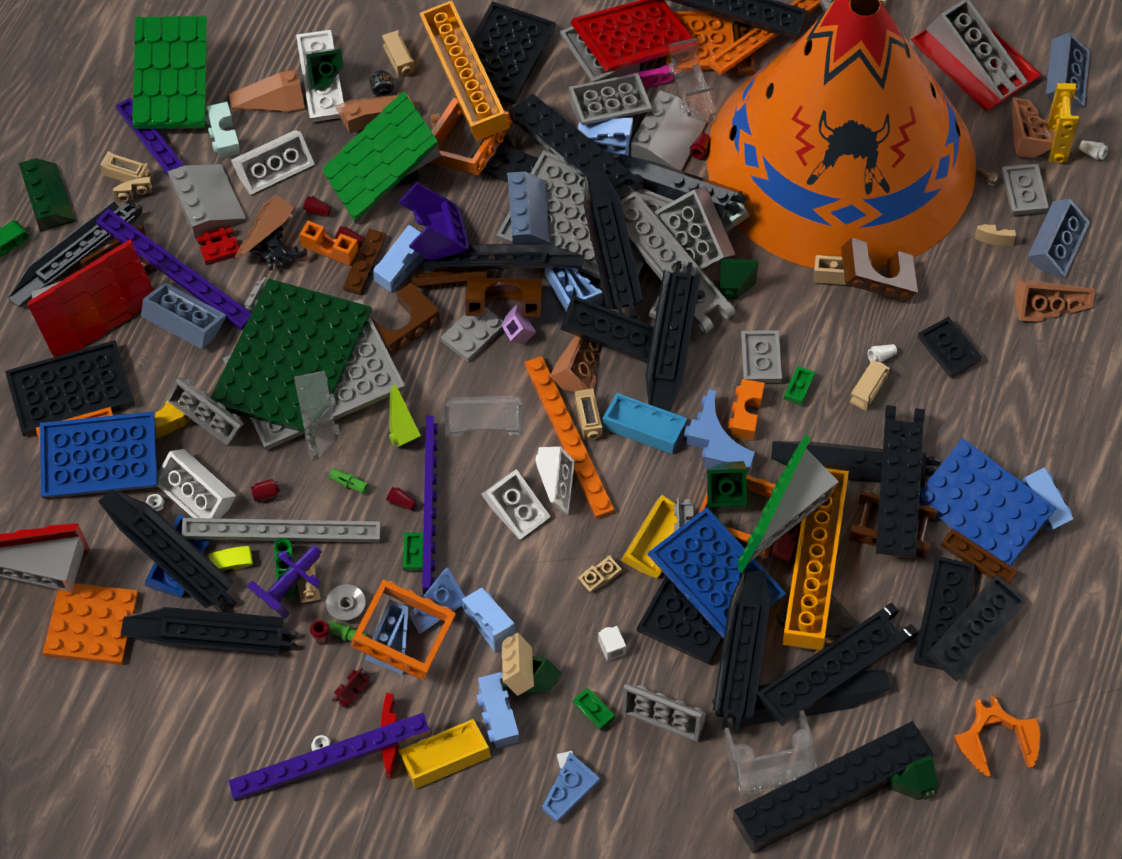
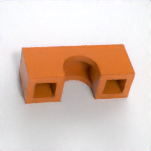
M307 221L299 234L301 247L348 266H351L359 252L356 239L340 234L338 239H334L325 232L323 226L311 221Z
M742 379L741 386L737 385L735 397H738V400L733 402L732 413L735 414L734 418H730L728 429H731V437L754 440L758 415L750 414L746 409L752 407L760 409L765 383Z

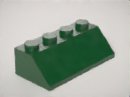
M38 158L20 162V170L39 231L75 222L57 164Z

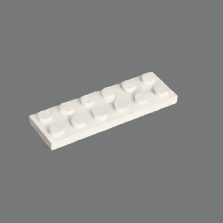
M331 30L296 35L310 122L341 118L335 108L336 105L344 103L339 74L329 87L311 90L305 52L334 49Z

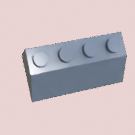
M1068 32L1052 39L1046 96L1053 101L1057 83H1076L1072 107L1083 108L1085 107L1090 51Z
M528 172L507 173L513 244H550L545 180Z
M1070 198L1052 202L1027 256L1037 269L1061 278L1066 276L1090 224V221Z
M165 282L143 299L141 317L203 349L214 340L226 318V314Z

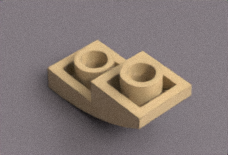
M150 177L130 180L114 187L115 201H134L135 194L144 195L152 193Z
M988 224L977 226L975 233L976 240L997 246H1013L1016 238L1015 230L1003 229L997 231L996 225Z
M609 555L596 567L592 565L578 579L591 593L613 580L623 571Z

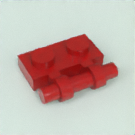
M224 227L219 228V231L206 232L202 236L196 237L198 244L206 243V245L200 247L205 265L236 256L239 250L235 236L227 237V235L234 234L232 227L226 229ZM218 238H221V239H222L221 241H218V242H214V243L211 242V240H214V239H218Z

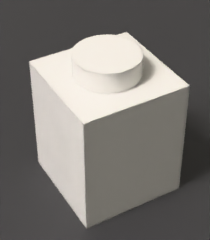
M617 626L612 628L606 627L598 633V642L607 661L626 655V644Z

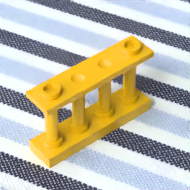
M1057 83L1046 125L1048 129H1052L1055 132L1049 162L1062 163L1068 161L1079 121V116H1071L1076 83Z

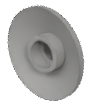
M349 584L335 587L326 598L328 613L340 621L356 619L362 614L366 605L363 592L358 587ZM344 604H349V605H350L349 607H346V608L343 607Z

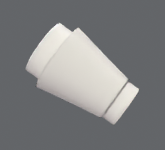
M1082 140L1079 150L1096 160H1103L1107 154L1108 146L1100 142Z
M894 344L872 346L868 350L870 362L874 360L882 363L897 354V348Z

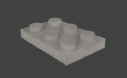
M1038 164L1002 167L1001 172L1012 215L1048 212L1049 206Z
M485 307L484 316H466L465 314L440 339L447 347L469 362L503 330L504 321Z
M779 330L741 331L743 379L762 383H781Z

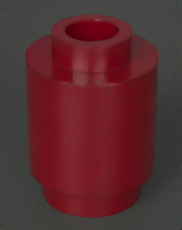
M272 478L255 483V486L251 487V492L255 502H262L278 497L277 493L280 492L278 481L274 482Z

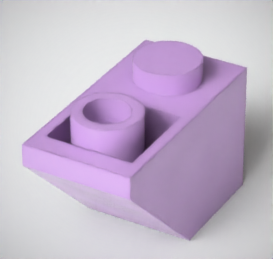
M519 304L505 316L502 327L510 341L525 344L536 333L528 317H522V308Z

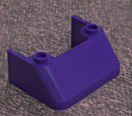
M416 182L398 201L400 205L413 211L414 219L419 225L426 226L409 245V248L424 255L426 259L434 261L465 253L469 248V243L459 207L454 202Z

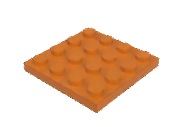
M701 10L674 12L695 40L696 45L695 48L665 56L666 66H672L674 72L712 70L708 65L709 60L734 43L731 20Z
M74 583L72 593L58 590L43 649V656L123 665L129 637L121 636L123 617L135 613L139 596L138 590Z

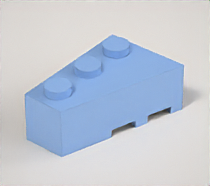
M633 118L610 119L582 125L579 122L578 130L608 154L629 155L632 142Z
M410 225L406 227L373 271L375 282L391 293L426 259L424 255L409 248V245L421 233Z
M545 268V276L565 311H567L572 295L597 305L603 304V292L600 289H596L590 283V280L581 276L576 268Z
M1045 467L1020 480L1056 507V510L1043 525L1047 533L1073 519L1071 509L1065 505L1061 491L1055 487L1053 477Z
M483 588L462 599V609L495 653L501 650L502 641L516 632L514 622L495 603L489 592L486 593Z
M389 600L372 639L405 654L408 607ZM366 654L365 660L402 675V670Z
M502 672L478 678L479 694L476 695L479 707L483 706L484 709L482 713L483 722L489 725L490 730L487 731L490 743L494 742L496 749L519 743V733L507 698L509 696L503 685Z

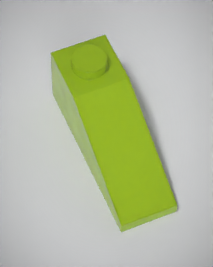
M395 384L390 388L389 431L391 434H389V438L392 444H396L397 448L418 439L421 435Z

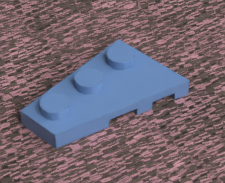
M445 568L422 598H429L435 604L446 606L453 612L462 606V599L465 596L449 568ZM415 607L408 615V619L417 634H421L440 621V619Z
M570 752L542 806V810L558 823L600 782V778Z

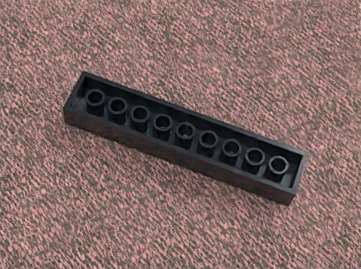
M911 721L735 809L733 821L754 854L889 786L890 779L898 773L901 776L907 769L906 766L928 756H931L933 759L934 753L915 723Z

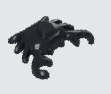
M279 226L270 233V238L265 237L263 243L259 242L257 244L258 248L254 247L249 250L251 253L262 256L266 260L269 270L273 269L272 263L282 267V262L291 263L293 261L289 257L302 258L307 254L306 248H303L300 252H297V246L288 250V247L281 240H278L283 238V233H276L283 230L282 226Z

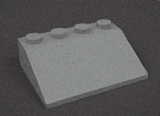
M573 26L560 31L561 36L591 82L625 76L627 73L640 71L639 63L606 73Z
M638 73L569 87L572 110L582 125L652 111Z
M659 90L651 105L652 111L646 114L631 142V156L657 162L682 171L690 156V146L703 132L708 118L677 96Z
M221 164L185 165L168 171L170 184L195 239L202 236L203 233L219 231V228H227L246 221V217Z
M707 187L694 189L653 212L702 271L721 263V259H729L735 256V252Z
M178 378L166 398L167 402L227 446L244 424L238 415L228 412L223 404L216 403L207 392L200 391L189 379Z
M625 684L623 687V714L695 742L699 741L707 722L708 713H705L704 710L698 707L692 708L687 706L680 700H671L662 693H653L640 685Z

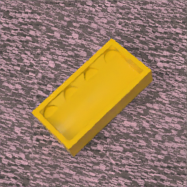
M663 495L656 500L623 555L622 562L656 579L659 577L662 570L648 556V552L674 533V524L677 523V516L674 515V505L677 504Z
M474 719L398 750L415 789L491 758L489 747Z

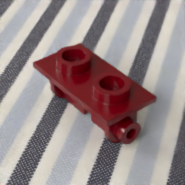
M363 667L357 671L354 669L346 677L349 681L345 685L340 684L333 692L336 696L332 701L338 698L340 700L338 703L343 708L351 704L357 697L353 688L360 693L369 683L370 676L366 673H361L364 669Z

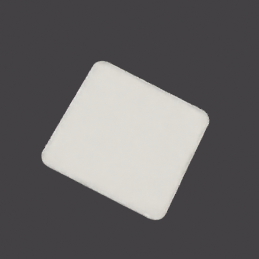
M572 751L557 754L560 768H563L569 753L573 754Z

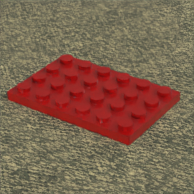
M638 0L575 17L571 20V25L606 73L695 48L696 45L695 40L665 0Z

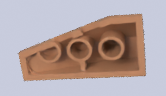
M297 69L277 73L229 93L232 110L254 111L255 109L265 110V112L276 110L282 113L305 110Z
M399 95L352 99L336 105L335 108L350 134L364 129Z
M1012 98L1013 134L1016 155L1022 158H1035L1052 149L1055 132L1052 129H1048L1046 120L1038 116L1039 111L1033 103L1027 99Z
M278 195L273 196L264 203L254 220L255 224L247 233L250 237H246L242 242L235 258L239 259L284 222L288 223L293 216L291 211L294 207Z
M1018 279L1015 293L1018 318L1020 321L1039 322L1046 318L1058 317L1061 314L1093 308L1096 289Z
M575 335L556 362L550 375L551 378L564 390L575 392L593 389L596 383L594 368L598 364L595 357L596 351H599V344Z

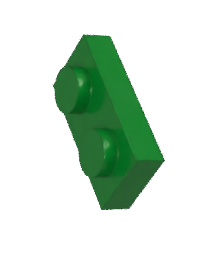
M797 366L784 394V400L801 406L815 377V372Z
M404 533L403 571H423V533Z
M589 688L573 699V704L599 731L615 719V715Z

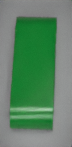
M16 220L0 228V258L23 244L29 237L28 232Z
M280 538L274 543L277 581L291 568L277 556L281 549H287L285 552L292 557L290 561L294 563L292 546L286 538ZM296 584L284 597H292L295 594Z

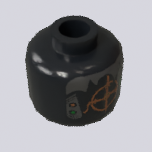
M378 70L370 77L369 82L374 95L391 94L394 90L390 73Z

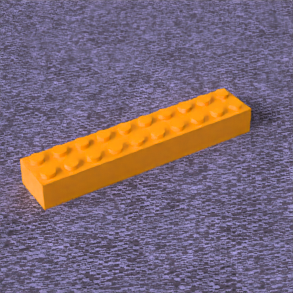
M448 1L419 13L475 140H481L510 128L505 112L453 1Z
M828 468L826 469L839 482L828 500L801 521L783 645L815 650H822L824 648L849 471Z

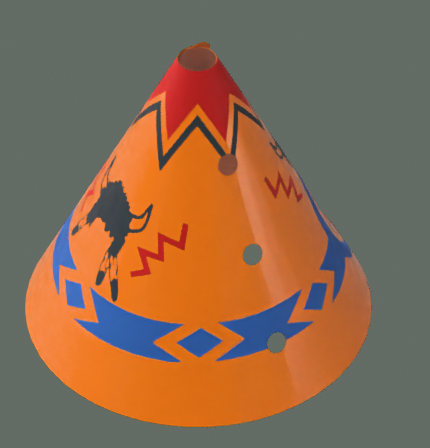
M834 0L806 34L740 85L729 96L712 124L706 154L709 180L743 191L742 194L747 198L746 202L742 204L750 217L736 225V227L755 244L787 261L814 268L816 255L842 257L841 247L850 238L867 242L869 259H872L871 265L874 270L888 267L887 260L897 251L911 254L913 258L926 252L948 235L959 222L968 207L976 180L975 150L966 124L880 0ZM773 83V94L770 99H767V90ZM931 85L935 89L936 98L933 97ZM955 121L960 129V137L956 131ZM736 125L737 133L734 140L731 141V130Z

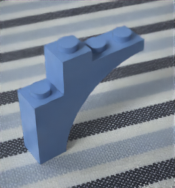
M709 389L707 396L704 395L701 407H704L703 411L698 412L697 420L692 419L690 426H686L684 436L687 437V445L703 448L702 458L705 459L704 466L713 467L723 462L744 461L746 474L750 475L755 451L739 445L723 430L715 411L716 391Z

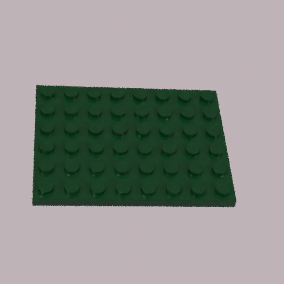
M268 279L211 395V399L216 403L223 404L227 411L314 436L372 312L371 306Z

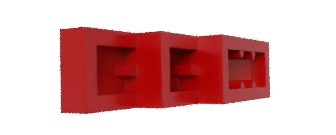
M386 693L381 727L398 721L397 714L392 713L395 704L394 694ZM400 744L382 750L387 779L392 777Z

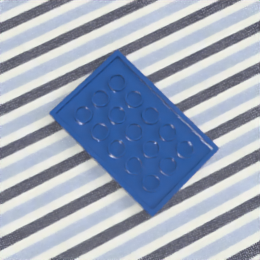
M155 412L40 423L41 497L46 499L105 493L112 489L125 491L158 487Z
M964 438L959 441L919 494V503L922 506L927 505L937 509L936 516L1010 567L1056 510V507Z
M706 507L650 550L648 556L724 638L730 598L743 572L741 573L737 569V562L745 548ZM755 559L745 567L765 571ZM765 571L771 608L784 598L786 593Z

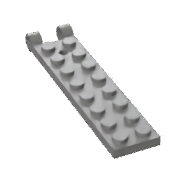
M634 192L622 199L621 205L630 243L661 281L664 270L671 273L675 272L677 261L682 263L680 273L686 274L687 264L692 262V276L701 274L698 295H701L702 299H697L694 320L700 331L706 334L713 329V324L706 314L717 307L726 320L736 314L734 307L725 299L640 196Z

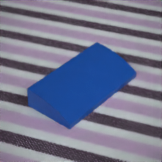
M179 514L173 527L182 535L183 518L186 517ZM187 539L202 554H204L210 540ZM154 562L145 580V586L169 595L182 597L185 590Z

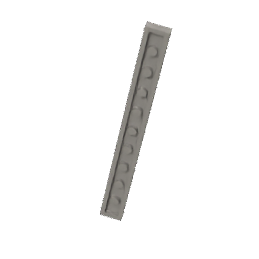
M183 518L182 536L186 539L276 541L280 538H286L289 541L380 543V522Z

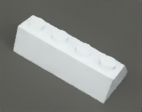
M296 130L231 160L239 179L250 195L315 165L302 133Z
M185 449L170 451L158 472V487L192 518L219 519L229 510L236 498V495Z

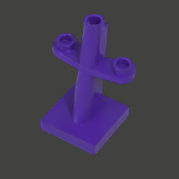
M313 544L294 564L290 561L292 557L283 550L277 556L291 568L267 592L253 580L247 587L272 610H275L281 617H284L285 620L290 613L280 604V601L301 577L306 579L316 589L320 587L321 581L313 574L309 577L306 572L321 557L322 551Z

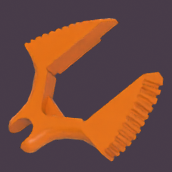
M990 696L992 705L990 708L984 707L980 698L976 699L974 702L976 710L974 723L968 731L954 735V742H956L963 755L979 772H983L984 775L991 777L979 734L985 725L1000 723L1011 730H1015L1026 766L1029 768L1034 767L1036 764L1034 761H1037L1036 757L1039 755L1038 748L1040 747L1039 740L1041 739L1037 718L1022 720L1009 715L1002 709L995 696Z

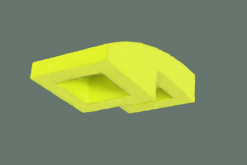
M249 546L229 548L209 554V560L221 571L231 568L237 571L253 565L251 547Z

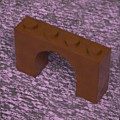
M850 238L841 247L845 285L885 295L886 297L896 298L901 301H909L918 293L913 255L900 251L892 255L887 260L889 278H886L877 273L869 261L867 242Z
M468 278L465 298L466 316H484L485 306L489 301L498 298H510L522 304V317H541L542 279Z
M412 282L397 292L398 303L412 317L406 326L397 330L384 329L370 316L390 357L400 348L406 347L413 339L422 336L426 330L435 327L440 321L439 310Z

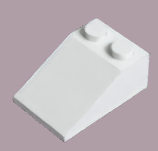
M539 447L538 454L536 455V465L549 500L564 515H568L575 460L561 447Z
M517 469L510 472L481 494L491 509L519 540L551 517Z

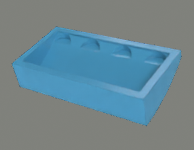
M616 393L602 419V429L673 454L686 425L687 418Z

